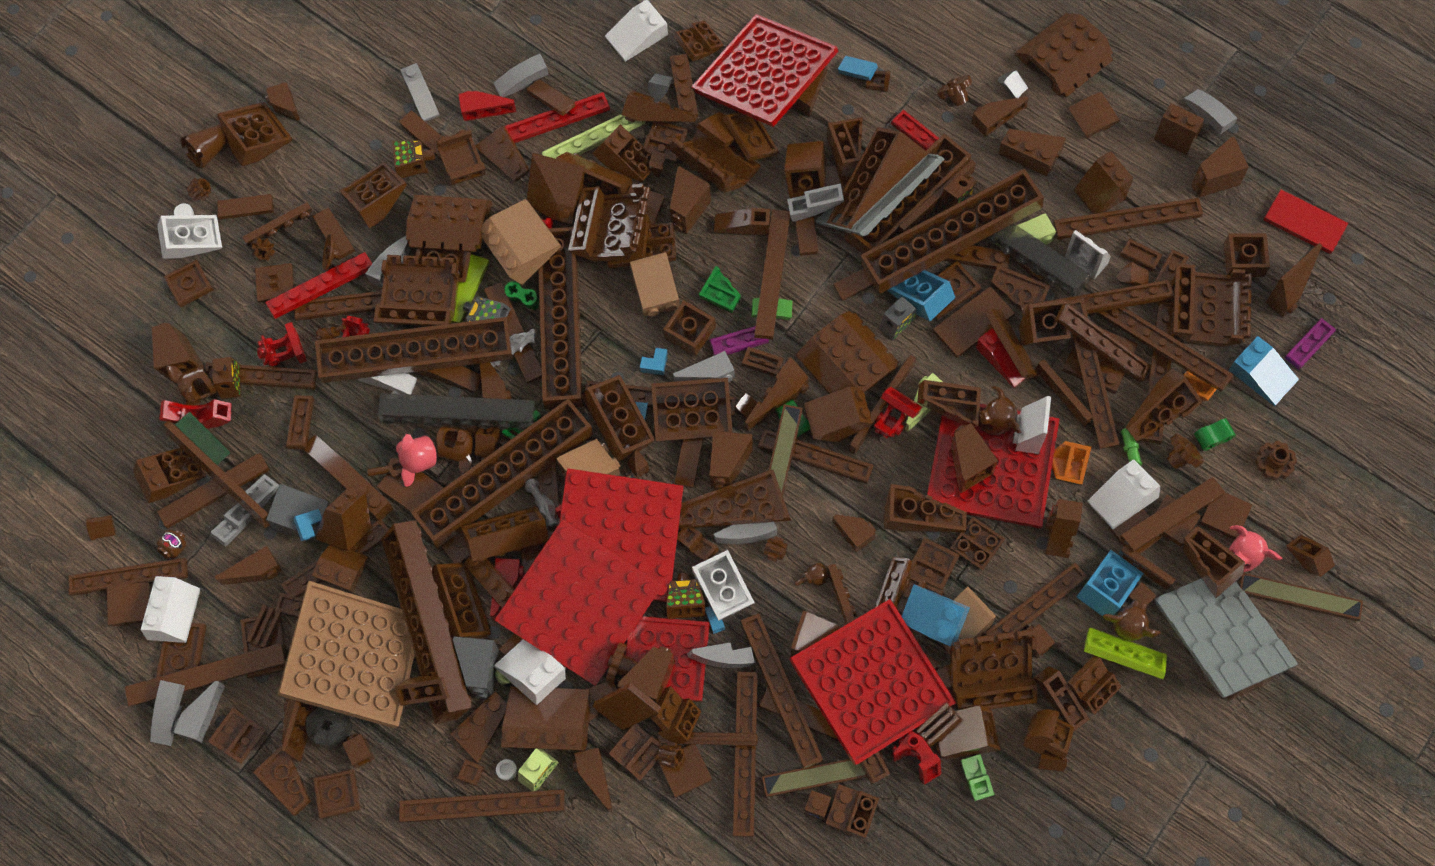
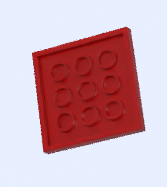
M642 616L628 637L626 656L634 658V661L639 662L653 647L659 648V646L670 649L671 653H673L675 664L666 688L671 686L683 700L690 698L692 702H702L706 664L688 658L687 653L692 649L708 647L710 622Z

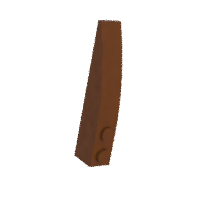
M463 366L414 372L473 393L477 392L481 383L480 374Z
M314 435L307 442V448L303 450L345 490L350 486L366 492L369 513L377 521L379 519L383 520L393 510V507L386 498L317 435Z

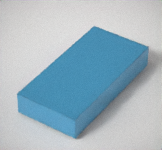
M845 56L838 68V72L870 81L878 66L874 62Z

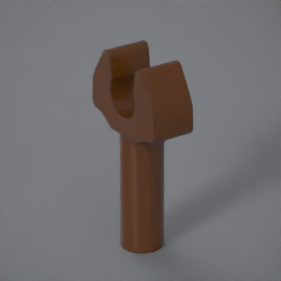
M391 458L387 466L367 469L368 476L389 473L394 479L401 477L402 469L394 470L395 466L401 465L399 459Z

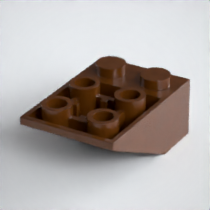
M621 124L592 153L606 167L640 182L652 171L649 167L652 155Z
M181 448L138 459L133 470L148 503L168 498L206 477L205 471Z

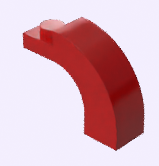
M214 399L207 404L193 406L164 400L161 402L160 420L171 421L175 425L190 412L206 429L215 428L230 422L232 403Z

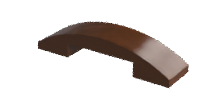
M704 438L683 439L675 485L694 488Z

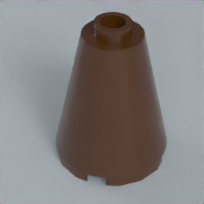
M221 124L180 138L182 149L186 147L188 151L186 156L196 167H201V169L206 167L228 143Z

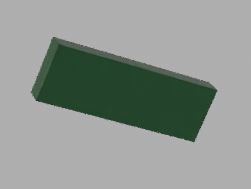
M190 412L175 424L216 465L221 463L230 454Z

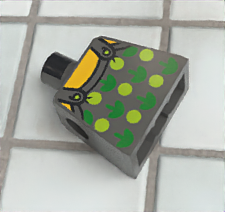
M477 297L474 304L466 302L463 306V311L468 313L466 318L468 322L507 317L511 310L510 307L502 302Z
M901 297L884 313L879 330L893 341L917 318L916 308L905 298Z

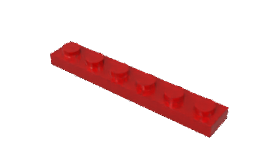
M604 92L576 101V106L564 116L554 110H550L504 127L507 129L513 142L517 143L609 111L610 107Z
M364 252L265 303L274 319L365 274L372 265V262Z

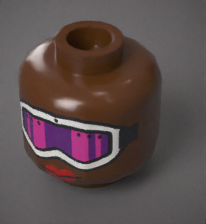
M179 530L165 531L156 543L158 553L167 559L178 557L187 545L184 540L185 535Z

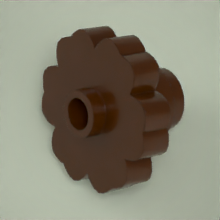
M970 75L949 80L947 84L937 90L939 98L944 99L949 96L955 106L966 103L969 100L966 88L972 84Z
M1179 433L1170 438L1174 449L1169 453L1167 460L1174 468L1184 467L1187 463L1198 468L1204 463L1203 457L1192 442L1182 437Z
M1275 441L1272 445L1267 442L1258 450L1259 456L1255 459V463L1259 471H1264L1266 478L1275 481L1279 477L1286 479L1294 472L1297 458L1293 450H1288L1286 443Z
M619 643L614 656H610L607 664L610 668L606 682L614 684L617 675L625 676L638 663L634 661V658L625 655L627 650L626 644Z

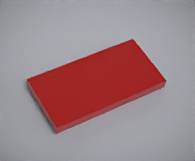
M1282 189L1264 218V221L1313 246H1317L1320 243L1322 245L1321 250L1332 254L1348 225V222Z

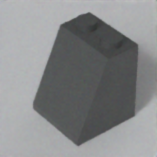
M279 484L266 520L276 532L300 538L293 518L319 509L321 517H323L324 511L330 503L316 496ZM320 523L312 525L315 536L307 540L321 542L316 540Z
M454 637L453 642L467 688L475 695V698L487 699V696L490 697L494 691L496 668L494 665L498 662L499 648L494 640Z

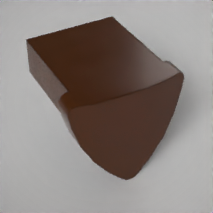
M889 70L875 71L871 80L866 81V89L888 92L891 72Z
M1130 262L1118 273L1116 278L1125 284L1133 286L1148 284L1149 271Z
M112 515L87 518L86 527L91 540L116 535Z
M1043 752L1039 756L1038 769L1064 772L1067 766V755L1064 759L1051 752Z

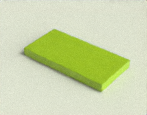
M471 254L466 283L459 282L455 316L451 323H461L466 315V312L463 311V306L466 302H472L490 263L488 259Z
M1093 628L1088 629L1084 652L1164 679L1166 674V654Z

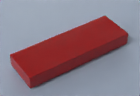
M904 109L891 121L895 128L925 151L939 139V137Z

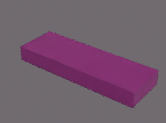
M1320 318L1284 358L1300 370L1331 337L1336 329Z
M754 326L710 339L709 342L715 356L724 351L729 355L746 350L748 347L760 346L769 343V340L754 338L756 327Z

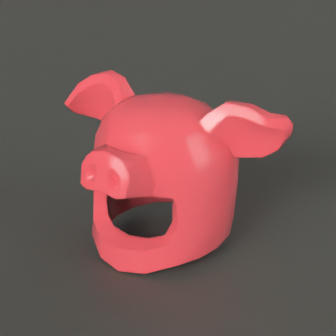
M406 434L396 446L399 462L403 466L402 480L406 487L413 483L415 473L430 469L436 464V449L433 441L428 436L424 435L413 439L410 434Z
M1235 525L1230 527V529L1236 530L1239 536L1233 541L1229 550L1244 560L1245 565L1249 564L1244 566L1243 572L1253 570L1266 557L1274 560L1282 559L1278 553L1268 549L1267 542L1259 534L1247 531L1243 526Z

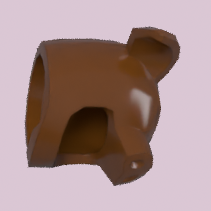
M170 365L166 368L171 381L178 384V389L186 400V405H201L200 400L217 393L213 381L203 365L190 368L184 372L175 365Z
M992 386L991 389L997 392L998 398L990 401L985 409L980 411V428L990 435H1002L1011 428L1017 433H1022L1020 425L1016 422L1018 416L1016 406L1010 399L1005 397L1004 391L1001 388Z
M472 421L469 423L467 430L442 426L437 433L439 458L459 462V469L462 474L471 468L472 460L470 455L473 451L474 439L478 431L477 425Z
M1134 599L1130 606L1122 608L1116 615L1104 614L1102 617L1113 622V629L1117 636L1127 641L1140 640L1144 636L1154 638L1161 633L1160 630L1148 628L1147 605L1139 600Z

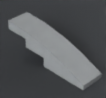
M264 474L245 492L263 508L276 492L279 484ZM237 503L224 515V520L210 532L211 536L226 547L254 517Z

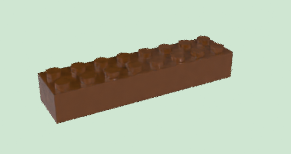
M943 134L926 150L929 154L939 155L944 158L927 179H923L909 196L904 197L886 218L883 217L868 235L859 236L845 231V240L863 254L896 237L899 225L969 162L972 155L947 135Z

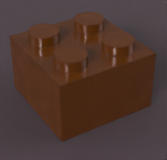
M1267 233L1228 234L1224 242L1226 275H1230L1233 269L1245 270V274H1251L1252 277H1265L1270 268Z
M683 300L663 329L664 339L696 357L716 328V322L714 317Z

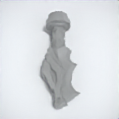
M534 329L527 333L514 334L510 337L512 355L516 351L521 352L526 344L535 343L536 331ZM495 361L490 363L493 367H495L496 365L499 366L501 364V361Z
M534 478L525 482V489L527 492H531L536 499L535 504L539 507L540 513L545 518L546 526L553 527L557 525L558 521L554 516L555 504L539 492L540 484Z

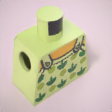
M536 748L519 769L518 781L532 792L537 791L559 762L544 750Z

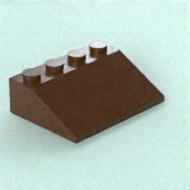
M728 378L651 384L656 441L713 437V432L732 433Z
M510 687L502 727L501 747L586 751L590 689L555 688L536 705L517 687Z

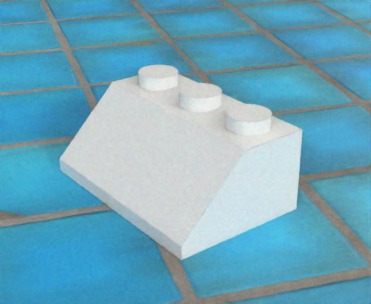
M156 576L141 626V631L146 639L186 643L200 588L174 577Z

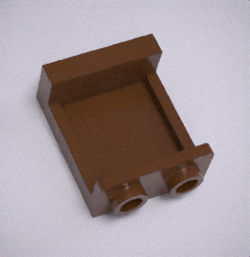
M460 130L455 135H445L436 141V147L451 186L485 175L486 168L477 152L471 130Z

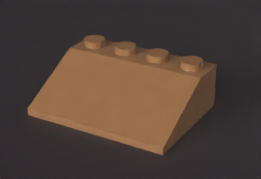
M526 199L489 217L482 225L481 234L483 240L508 276L521 285L561 248L559 242Z

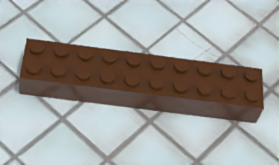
M1023 169L861 254V265L879 294L1042 209L1044 197L1029 174Z
M573 227L552 228L549 230L559 242L561 248L539 268L543 404L545 409H554L569 399L575 407H583L577 255L568 251Z
M507 317L315 341L318 378L322 383L513 359Z
M567 399L411 511V514L435 547L439 548L461 532L460 526L471 524L524 486L527 480L535 478L557 462L559 456L572 451L593 435L592 427L572 402Z
M416 520L395 523L381 540L421 676L443 677L450 696L447 699L428 701L434 723L436 725L454 721L471 708V697L467 694L465 679L460 671V662L455 654L453 638L450 637L448 630L449 623L444 617L443 603L439 600L437 593L438 586L433 580L432 566L428 563L426 556L427 549L422 543L421 529L417 526Z

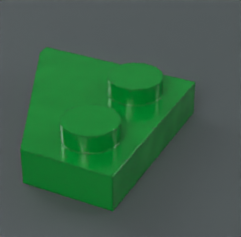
M715 266L702 288L699 298L732 313L741 295L736 288L732 287L728 278H725L720 272V268Z

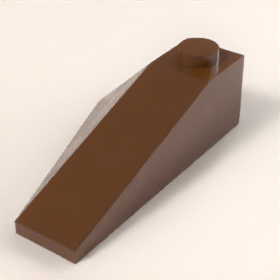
M633 90L627 95L621 114L625 116L626 120L635 122V120L695 122L698 117L680 108L670 109L671 106L668 103L653 102V97Z
M791 357L776 375L777 379L774 386L768 387L765 391L763 403L759 401L746 419L745 429L747 431L776 413L775 409L791 399L793 401L796 400L800 394H805L808 390L809 377Z
M1171 369L1157 382L1125 428L1133 439L1138 441L1156 432L1157 428L1165 424H1172L1176 418L1189 415L1203 401L1187 378Z
M891 484L884 510V529L965 532L967 512L947 503L934 500L928 494L923 495L910 486Z

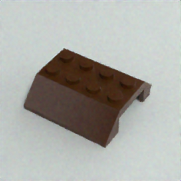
M1074 13L1062 15L1014 54L1026 66L1033 62L1053 81L1051 89L1058 96L1062 94L1064 97H1068L1076 90L1075 87L1079 88L1089 80L1088 77L1092 78L1101 68L1106 67L1113 61L1111 57L1113 51L1106 36L1083 15Z
M698 129L690 141L681 142L682 134L680 133L674 134L669 141L670 151L676 155L677 159L686 162L692 170L698 171L705 180L714 183L722 192H729L744 187L761 168V165L756 161H748L744 153L733 144L722 148Z
M632 184V189L635 193L604 195L599 187L582 188L568 251L592 261L628 260L639 245L640 232L642 231L644 221L643 216L645 215L646 201L648 200L650 188L644 187L643 184Z
M414 195L407 218L406 240L409 247L423 248L424 241H426V249L441 250L442 242H444V250L459 251L460 244H463L462 251L476 252L477 248L481 249V229L484 217L490 214L492 201L486 199Z
M387 255V260L382 261L381 271L384 275L381 302L376 304L374 323L426 326L451 324L455 316L459 286L458 264L454 263V258L441 257L440 263H438V257L422 256V263H420L419 256L404 255L403 262H401V255Z
M1176 263L1173 334L1187 343L1227 347L1244 343V339L1250 338L1251 325L1245 323L1251 322V307L1248 306L1251 305V290L1248 288L1252 287V275L1245 274V270L1233 269L1230 275L1195 272V265Z
M850 311L840 314L812 336L795 355L828 394L847 387L861 388L865 393L885 376L889 377L899 367V361L892 353H887L888 349L879 339L875 340L876 335L867 325H862L863 321L856 313H851Z
M1023 630L1017 631L1016 634L1009 632L997 634L996 636H980L976 639H959L958 642H953L950 648L951 685L957 711L978 705L988 709L1037 703V684L1032 678V650L1036 649L1034 631Z

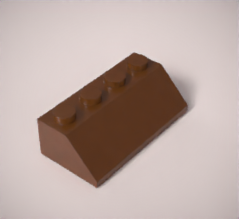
M565 152L556 157L559 160L585 166L583 188L599 187L604 195L627 194L630 185H632V179L629 176L614 172L611 168L600 166L593 160H586L577 153Z
M620 375L590 386L585 390L582 398L618 462L631 457L634 451H641L655 442V438Z
M536 506L460 526L469 556L472 561L477 562L484 561L492 556H503L506 552L513 550L521 551L528 546H539L549 539L545 519Z
M464 563L436 564L432 567L433 580L438 586L439 600L443 603L444 617L449 623L450 637L481 639L491 635L471 572Z

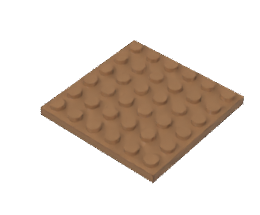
M308 581L278 696L395 729L399 727L403 706H400L395 686L410 678L415 655L402 609Z

